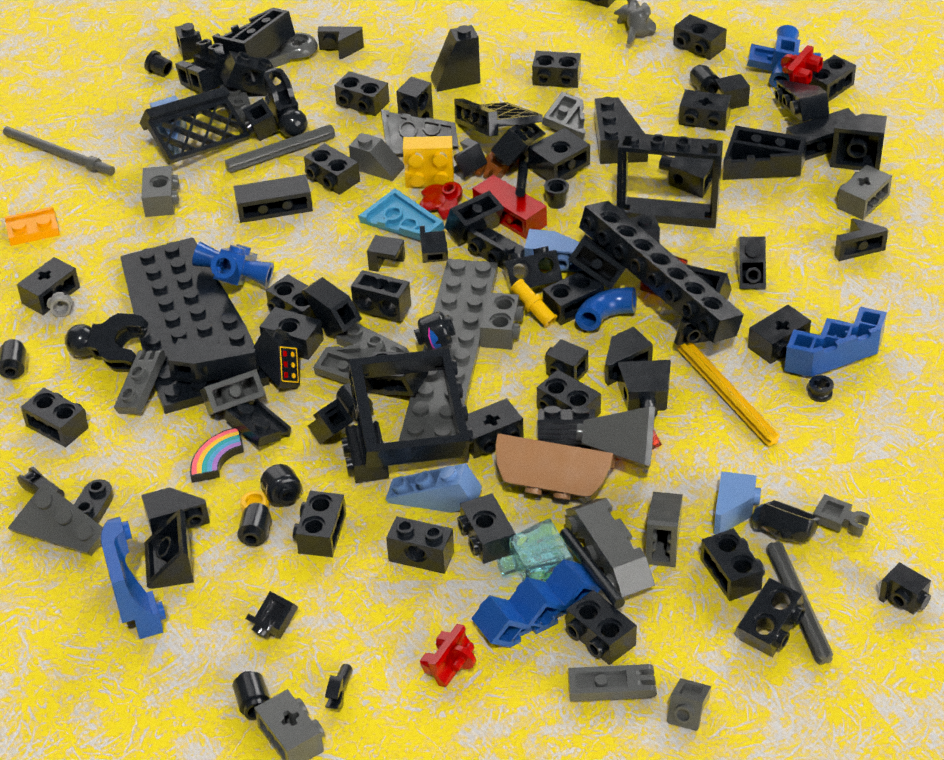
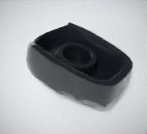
M776 500L759 505L754 509L752 515V523L755 529L760 527L778 539L791 542L810 540L815 534L820 518L816 515Z

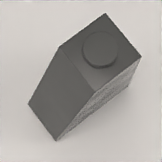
M653 492L647 521L646 558L649 565L676 567L683 494Z

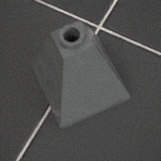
M645 407L586 419L583 421V424H577L576 441H582V445L597 451L613 453L620 460L649 469L651 466L655 407Z

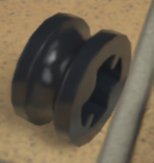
M823 375L812 377L809 380V397L816 402L829 401L833 395V380Z

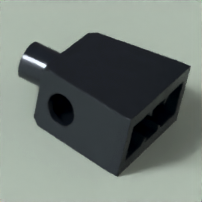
M662 155L659 161V169L669 171V185L703 198L712 184L713 160L677 156L673 158Z
M670 360L618 362V386L628 411L655 407L656 417L658 411L667 409L670 385Z

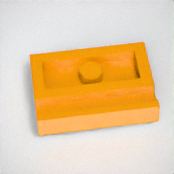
M53 207L4 217L11 246L60 235Z

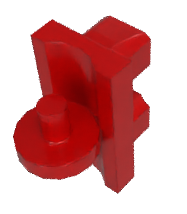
M807 45L799 55L787 54L781 59L782 71L788 73L789 81L809 84L812 79V72L819 73L822 69L823 57L813 54L814 47Z
M456 624L451 632L441 631L436 638V646L438 648L436 653H425L420 660L424 672L434 676L438 686L447 687L461 668L470 670L476 663V657L472 653L475 647L467 638L464 625Z

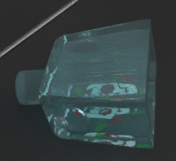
M549 518L511 536L509 539L510 555L498 559L497 563L502 576L518 572L522 581L529 577L546 582L553 569L563 559L573 561V557L552 520Z

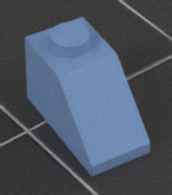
M721 471L714 534L727 531L752 517L753 505L759 506L761 488H756V475Z

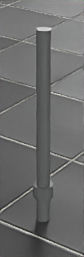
M8 126L3 129V134L82 164L86 169L93 172L100 171L110 176L115 172V167L103 163L101 159L94 156L87 157Z

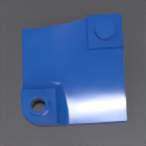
M116 517L107 520L101 531V545L122 623L134 620L139 639L164 633L161 620L166 619L162 601L156 603L153 591L146 592L125 562V557L129 553L127 540L132 539L128 521L121 522V518Z

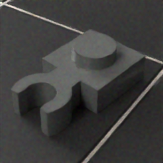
M824 494L813 515L820 518V525L838 532L841 531L842 527H846L856 536H862L864 525H868L870 515L865 512H852V504Z

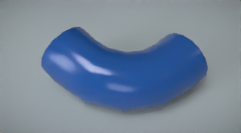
M635 287L609 289L586 299L576 313L575 320L577 325L583 330L592 331L597 329L602 320L616 314L635 313L637 306Z

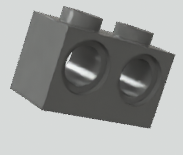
M487 293L480 324L481 347L512 350L514 339H519L520 323L518 321H523L524 306L519 305V295Z

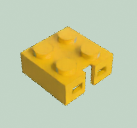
M452 136L403 137L406 188H424L433 184L444 185L448 182H454Z

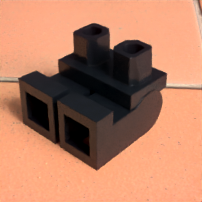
M204 39L196 43L198 53L193 55L194 62L188 63L182 60L175 63L181 85L193 88L201 93L224 84L220 71L228 53H225L223 44L215 43L212 45L210 39Z

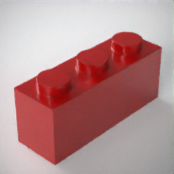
M495 175L490 176L472 188L473 198L490 190L504 207L499 223L523 238L527 239L529 229L541 230L547 226L546 205L526 193L523 197L516 196V188Z

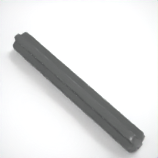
M326 125L226 159L225 167L229 173L259 164L335 137V130L332 125Z
M780 541L771 542L767 546V553L781 584L803 595L806 611L799 624L815 660L821 665L830 663L833 659L832 649L785 547Z

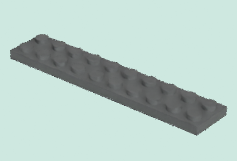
M447 259L433 313L440 311L445 316L449 315L455 328L456 335L453 336L452 343L438 349L449 348L451 359H456L458 374L455 377L457 382L461 381L463 398L460 399L463 405L467 404L481 345L480 324L487 293H493L498 263ZM424 345L423 351H428V349ZM443 370L428 371V375L416 395L410 397L399 441L457 435Z

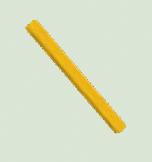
M689 342L688 344L684 343L677 346L678 351L767 446L778 443L780 434L694 343Z

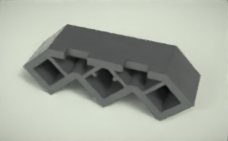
M607 498L594 499L565 510L567 514L565 518L567 528L572 531L576 538H584L586 544L584 548L599 567H603L606 577L622 597L655 586L645 554L640 547L633 548L630 541L632 540L631 533L620 518L614 520L610 513L612 505Z

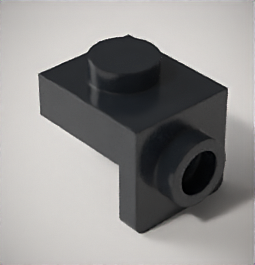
M269 591L256 616L254 617L248 613L245 619L253 624L251 630L267 639L271 634L281 639L298 606Z

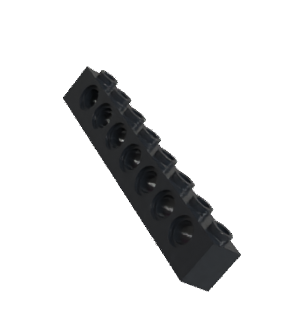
M610 201L584 207L579 228L677 313L690 322L706 338L715 343L737 336L744 316L739 309Z

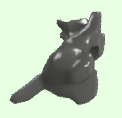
M627 0L628 4L623 5L614 12L615 15L619 16L618 24L624 22L628 24L627 44H631L635 40V36L643 37L656 31V24L649 17L651 14L650 7L647 3H643L640 6L637 0Z

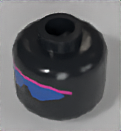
M440 311L421 317L418 320L419 329L414 330L419 345L425 344L428 350H436L451 344L453 336L456 335L450 316H445Z

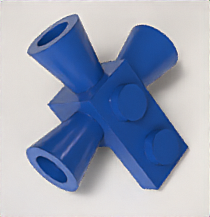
M783 25L777 29V39L774 48L751 44L747 66L773 71L769 78V83L774 88H777L776 80L789 81L790 79L788 73L782 71L781 59L787 54L799 55L801 53L799 52V31L792 25ZM813 53L821 57V53Z
M200 241L194 250L192 258L193 266L211 267V271L214 274L213 279L237 286L244 285L245 278L247 277L267 287L274 270L273 262L256 261L258 254L250 252V247L236 244V246L230 245L229 248H223L218 251Z

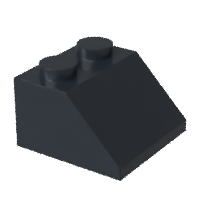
M862 113L836 124L830 167L860 171L864 166L869 165L879 170L887 116Z

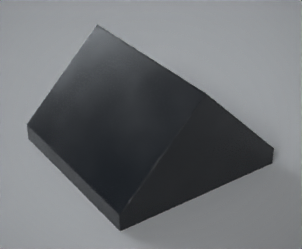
M179 509L144 542L148 588L155 589L194 583L188 524L185 511Z

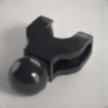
M281 68L267 70L264 73V85L268 92V95L265 96V102L273 113L280 131L290 138L303 134L307 129L308 121L306 115L301 110H298V102L295 99L290 80ZM277 77L281 80V83L274 85L271 78Z
M117 313L101 324H93L92 328L85 324L71 327L65 335V346L67 351L74 356L81 358L92 354L95 359L104 360L113 371L129 372L136 354L132 350L123 347L130 339L144 337L149 324L140 315Z

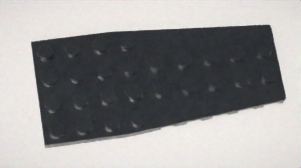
M194 238L169 242L165 245L143 249L142 251L120 257L133 313L142 316L149 324L146 335L139 337L142 350L146 352L149 350H154L155 352L163 350L166 355L154 383L165 414L204 403L200 392L201 389L229 379L225 378L198 384L171 380L168 358L178 338L246 348L254 347L245 323L220 281L213 279L214 274L211 271V267L192 265L194 250L197 246ZM259 366L258 375L262 386L269 385L268 375Z

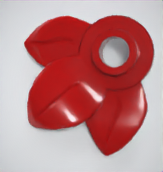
M448 182L444 185H429L421 191L424 197L419 205L428 211L438 209L440 217L445 220L448 217L450 208L457 206L461 200L462 187L457 182Z

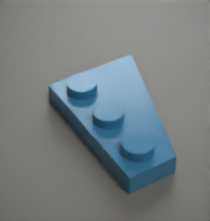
M396 188L358 215L360 223L420 240L419 226H425V232L442 231L445 229L444 222Z

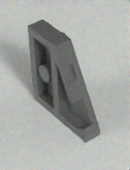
M562 92L544 115L542 125L557 131L566 128L584 140L586 131L584 129L583 100Z
M376 343V347L361 348L360 344L347 347H326L313 367L315 374L345 384L350 383L348 376L349 359L370 357L373 351H386L385 344Z

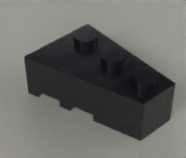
M273 7L249 18L250 23L240 28L236 24L231 27V32L223 36L217 33L212 37L214 44L221 43L224 45L225 53L229 54V51L236 53L244 52L249 56L259 58L271 55L275 49L287 43L295 35L289 11Z
M618 97L595 98L594 122L600 164L617 163L621 132L645 133ZM628 152V163L648 162V154Z

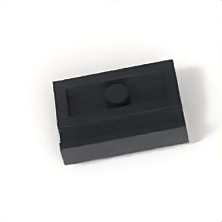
M258 399L254 400V404L244 403L225 411L224 419L257 447L278 441L283 435L290 437L291 427Z

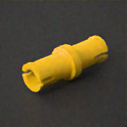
M519 279L510 288L511 292L519 295V299L525 305L524 309L527 312H532L544 327L547 328L557 319V315L543 302V297L540 294L536 295L523 279Z

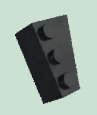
M735 125L724 157L723 180L801 175L806 159L807 137Z

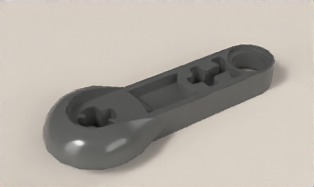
M297 32L287 43L279 46L271 55L264 58L270 60L273 67L276 68L289 63L290 59L312 55L317 50L318 44L310 34Z

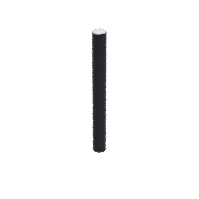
M526 155L519 159L515 191L518 197H523L526 192L529 165L528 156Z
M563 528L560 531L561 538L614 608L619 609L625 604L623 597L569 528Z

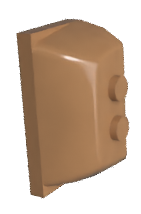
M497 434L496 458L501 476L509 484L525 487V493L542 495V490L554 492V498L570 500L571 495L584 498L591 497L603 485L609 470L615 468L616 457L613 453Z

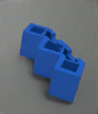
M860 307L854 324L827 318L821 335L794 329L787 345L784 371L813 377L878 354L884 335L887 312Z
M563 559L553 569L546 582L526 577L517 586L516 591L509 600L489 595L480 604L479 609L471 619L491 644L510 648L521 642V636L531 631L538 634L558 624L557 618L565 615L567 608L592 590L598 593L600 588L582 564Z

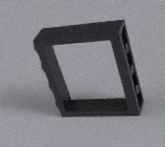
M621 132L617 157L618 207L629 208V210H625L626 216L629 218H635L642 214H653L658 223L716 228L723 141L688 138L685 136L674 137L661 134ZM628 152L713 160L711 203L701 204L627 197Z
M449 348L349 359L348 376L366 468L468 456L469 444L474 441L472 428H467L466 425L468 410L466 404L462 405L460 398H463L461 381H456L455 376L458 374L456 359H451ZM443 370L457 435L377 444L364 378Z

